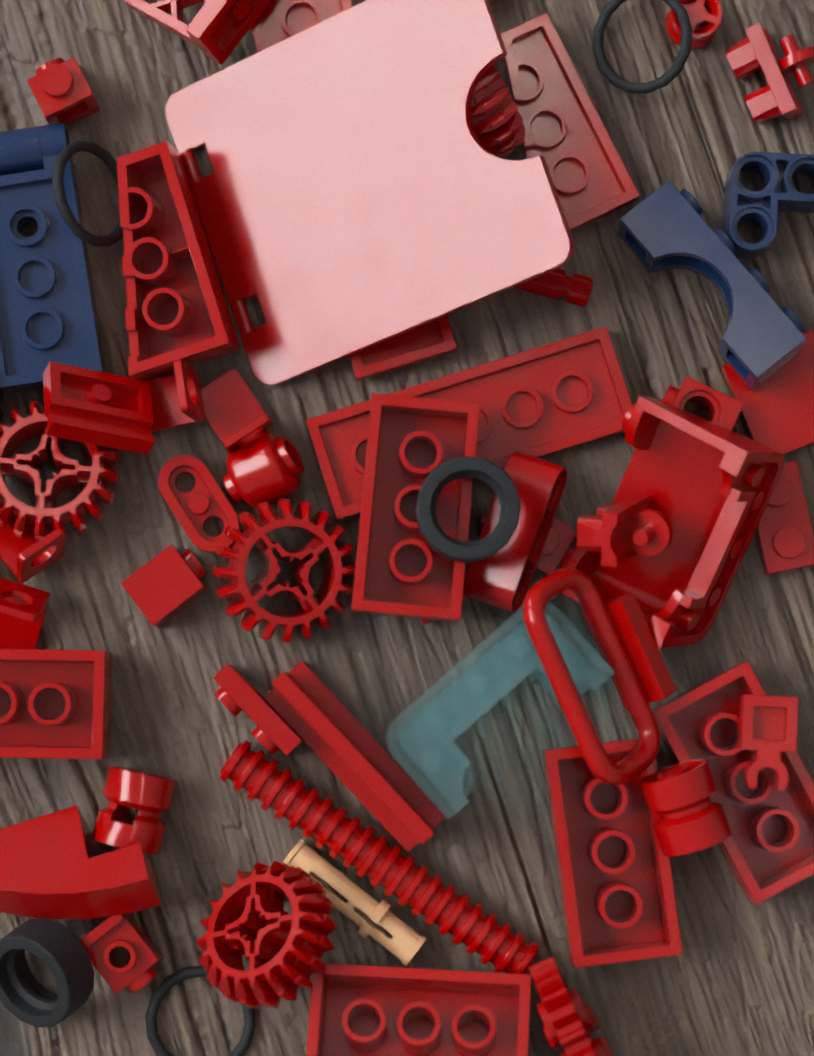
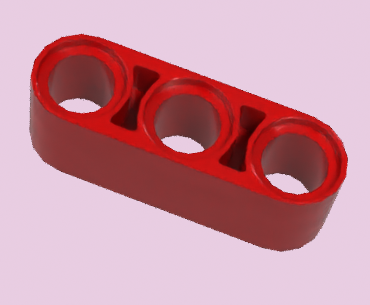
M520 451L512 453L504 468L517 487L521 503L518 527L503 549L488 559L469 564L463 585V594L465 596L513 614L520 609L529 590L568 476L566 467ZM496 493L478 540H482L492 533L499 522L501 507Z

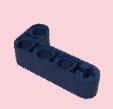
M750 152L739 157L725 182L723 232L733 242L736 248L734 255L737 259H755L765 251L776 234L778 211L814 213V193L807 195L800 193L794 188L791 179L792 175L803 173L810 176L814 181V155ZM747 170L755 171L763 179L764 189L755 192L747 190L740 182L739 173ZM744 221L756 224L761 230V241L751 244L742 240L737 233V224Z

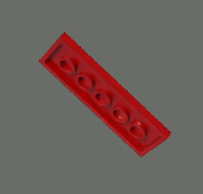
M607 326L386 394L480 403L475 457L487 459L502 469L505 468L508 459L514 451L542 458L625 432L622 429L623 419L628 409L632 406ZM371 399L306 419L337 522L360 515Z

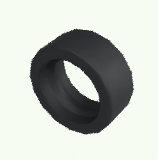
M463 456L447 460L429 473L419 490L415 514L420 533L432 550L449 560L472 563L492 557L508 544L519 524L521 503L517 487L504 469L484 458ZM465 477L480 479L490 485L497 494L501 507L499 522L493 532L482 540L474 542L457 541L448 536L438 524L435 513L436 501L442 489L453 480Z
M31 918L0 939V1000L5 1008L20 1021L34 1027H53L64 1021L88 1001L94 989V969L89 954L78 937L64 925L48 918ZM25 950L35 954L47 965L55 978L58 995L48 991L37 982L29 970L25 958Z

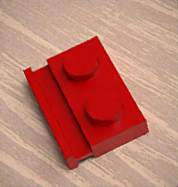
M52 361L49 362L43 373L45 416H48V425L45 428L46 435L141 454L149 453L155 443V436L151 435L153 410L149 381Z

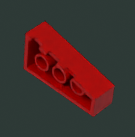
M167 141L117 157L120 227L123 228L124 242L122 267L123 277L126 278L127 295L125 320L126 331L129 332L130 357H128L129 376L139 380L152 379L174 372L173 361L182 359L192 366L241 350L180 152Z

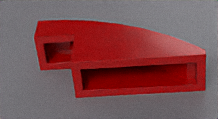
M77 805L0 829V912L16 916L48 918L51 920L92 919L122 915L162 905L154 869L141 843L96 856L91 831Z

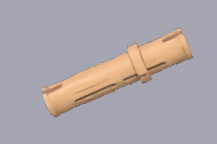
M301 839L282 862L290 867L301 868L310 874V878L322 884L323 889L327 891L325 897L331 900L332 905L360 928L357 932L365 939L368 935L400 959L401 963L405 966L426 941V937L418 934L388 910L391 905L387 901L382 899L379 903L343 872L335 868L305 844L304 840Z

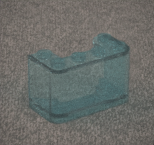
M547 602L545 616L580 695L589 689L595 691L615 672L557 607ZM523 607L517 610L400 713L389 726L386 738L388 749L392 756L448 820L469 803L467 796L472 791L475 781L474 770L470 764L472 762L456 745L454 740L530 673L537 678L548 692L556 697L527 633L523 620Z

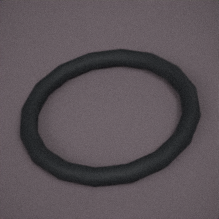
M610 0L602 9L594 27L593 52L598 69L611 85L627 93L648 94L667 86L683 70L691 52L692 26L687 10L679 0H662L677 15L682 31L680 50L674 64L661 77L647 83H636L619 77L609 66L603 49L604 30L611 15L623 2L628 1Z
M76 140L61 150L54 163L52 186L55 203L63 221L76 237L91 246L109 247L123 238V228L120 227V221L115 230L107 236H96L85 230L73 216L67 203L63 179L65 166L70 157L79 151L90 152L100 158L108 167L118 186L117 162L107 150L96 143Z
M203 966L185 967L166 977L151 995L145 1019L147 1038L157 1056H173L165 1049L158 1035L156 1016L161 1000L172 986L183 980L194 977H206L208 971L204 970ZM242 1003L245 1025L240 1042L229 1056L244 1055L250 1047L256 1027L254 1008H249Z

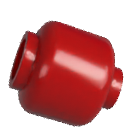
M264 431L227 454L226 466L228 473L223 475V482L227 491L236 502L240 503L244 500L251 507L257 509V504L260 502H268L271 506L278 502L279 499L294 493L300 486V474L305 471V466L297 448L287 436L282 435L278 437L271 432Z

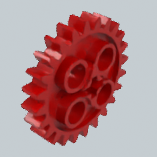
M553 956L530 966L531 976L542 998V1002L536 1004L544 1023V1026H542L543 1031L553 1051L563 1047L566 1053L559 1056H613L604 1035L592 1039L591 1034L601 1029L590 1004L585 1005L576 987H568Z

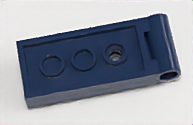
M65 122L0 132V391L3 394L43 388V373L50 361L106 373L87 244L76 237L63 221L55 203L52 186L54 163L61 150L70 144ZM71 156L64 171L63 184L65 196L73 216L84 228L75 166ZM26 224H38V230L33 236H22V229Z

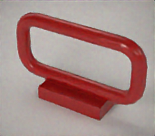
M571 567L556 570L535 583L527 592L523 604V620L527 633L587 765L592 773L602 782L619 786L634 779L650 767L656 759L660 747V731L649 704L666 699L676 692L677 689L633 592L603 601L593 581L582 571ZM568 589L575 593L581 604L585 621L625 709H628L637 729V748L618 763L610 760L545 616L547 602Z

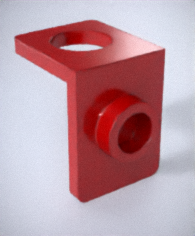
M182 359L173 361L175 374L144 380L149 381L151 385L153 410L151 433L205 422L198 371Z
M236 369L229 370L201 389L204 415L228 452L259 433L274 427L271 418L264 412Z
M16 519L4 527L0 526V558L21 584L64 556L66 533L61 527L50 534L47 531V536L36 541L34 526H31L27 534L22 538L14 533Z
M0 577V649L37 648L50 592Z

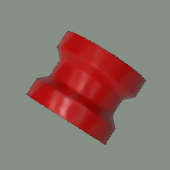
M679 0L687 10L692 26L691 50L704 47L711 42L721 23L722 8L720 1ZM670 8L667 15L666 29L671 40L680 46L682 31L677 15Z

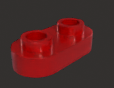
M179 455L169 459L159 472L158 487L192 543L200 550L208 553H215L217 546L231 548L235 541L228 538L224 531L228 526L240 531V520L206 465L200 459L190 455ZM183 474H191L196 480L194 489L187 493L180 492L176 485L178 478ZM211 518H219L224 523L223 532L216 537L208 536L205 533V524Z

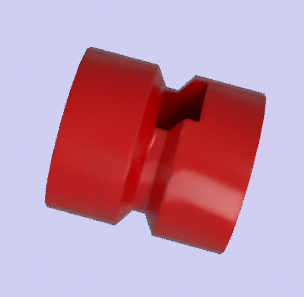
M694 759L657 770L640 779L639 783L647 806L651 808L653 813L662 815L655 823L654 829L663 855L669 857L697 852L714 846L731 835L722 804L709 800L716 790L714 787L715 782L706 759Z
M109 765L103 789V796L109 803L108 807L98 810L92 839L119 848L141 843L145 853L160 854L166 824L160 819V815L171 808L177 780ZM130 807L139 809L134 821L130 820Z

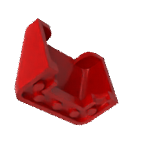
M639 396L637 402L628 409L622 423L626 444L634 447L635 451L611 505H617L635 494L650 496V506L648 509L662 512L672 524L673 537L671 544L665 551L656 556L645 557L638 554L618 567L601 566V552L577 550V546H574L565 554L560 569L571 567L585 573L595 584L603 601L633 592L659 649L691 645L699 642L707 634L718 615L780 478L784 466V455L760 442L660 400ZM568 589L562 592L564 595L580 603L575 593Z

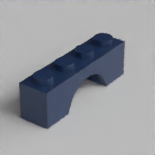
M669 180L620 218L618 235L650 273L671 268L687 269L703 275L718 288L728 310V328L722 337L718 352L752 391L800 353L806 337L802 334L805 331L804 326L791 309L786 306L781 309L768 295L770 287L764 277L753 267L746 269L734 255L736 248L730 238L719 228L712 230L700 216L702 209L693 195L685 189L679 192Z

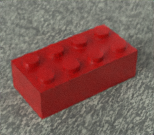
M372 393L352 612L452 622L460 621L466 562L449 560L432 550L420 533L415 513L419 490L431 471L447 460L463 456L475 457L480 403ZM469 477L453 480L445 486L437 498L435 508L438 524L443 531L453 539L463 542L468 541L473 478Z
M0 649V757L109 759L113 653L100 650Z
M748 661L733 665L653 708L652 711L658 724L660 739L674 764L694 759H706L708 761L716 790L709 800L722 804L731 830V835L717 845L747 901L757 905L814 874V783L797 751H780V761L785 765L789 775L786 789H775V774L768 767L758 772L756 789L746 787L744 772L747 765L754 760V750L738 749L740 695L766 696Z
M638 738L602 742L610 760L618 763L637 748ZM578 745L542 750L571 965L574 968L681 955L682 947L670 858L663 855L654 829L655 823L662 815L653 813L651 808L647 806L639 783L640 779L657 771L656 759L650 767L631 781L615 786L602 782L592 773Z
M324 963L327 970L315 969L312 973L313 988H311L306 1056H528L531 975Z

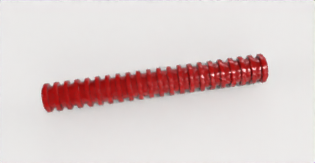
M245 740L243 743H239L220 771L219 779L225 783L228 779L235 783L233 786L235 791L239 792L243 789L248 792L247 799L251 802L255 798L261 801L260 808L264 811L271 808L276 812L274 815L275 819L278 821L282 818L288 820V828L294 830L298 827L303 831L301 837L305 840L312 837L317 841L315 847L318 849H322L323 846L330 850L329 856L332 859H335L338 855L344 860L342 866L348 869L352 865L358 869L356 875L360 878L364 875L368 876L371 879L369 884L372 887L376 888L379 884L385 888L383 892L385 896L390 897L393 894L399 898L397 901L398 905L403 907L407 904L412 907V915L416 917L422 914L426 917L425 924L431 926L435 923L439 926V934L444 936L449 933L453 936L452 943L459 945L462 942L467 946L466 952L469 955L476 952L481 956L479 961L485 965L490 962L495 965L493 968L495 973L526 974L539 953V944L537 942L527 943L524 940V933L519 931L517 934H514L510 931L512 926L510 923L504 922L500 924L496 921L498 915L494 912H491L489 915L484 913V905L480 902L474 906L469 902L470 895L464 893L460 896L455 892L457 886L452 883L446 886L442 883L443 877L440 874H436L433 877L427 873L429 871L427 865L423 864L419 867L414 864L416 859L410 854L406 858L400 854L402 850L400 846L395 845L392 848L387 845L388 838L384 835L380 839L374 836L373 832L375 829L371 826L364 829L359 825L361 822L360 818L355 816L353 819H350L345 815L347 809L344 807H340L339 810L332 806L334 800L330 797H327L324 801L318 796L320 790L313 788L310 791L304 787L306 781L302 778L298 781L294 780L291 777L293 772L287 768L283 772L277 768L279 765L277 760L273 759L269 762L264 759L266 754L260 749L257 753L250 749L252 746L250 741Z

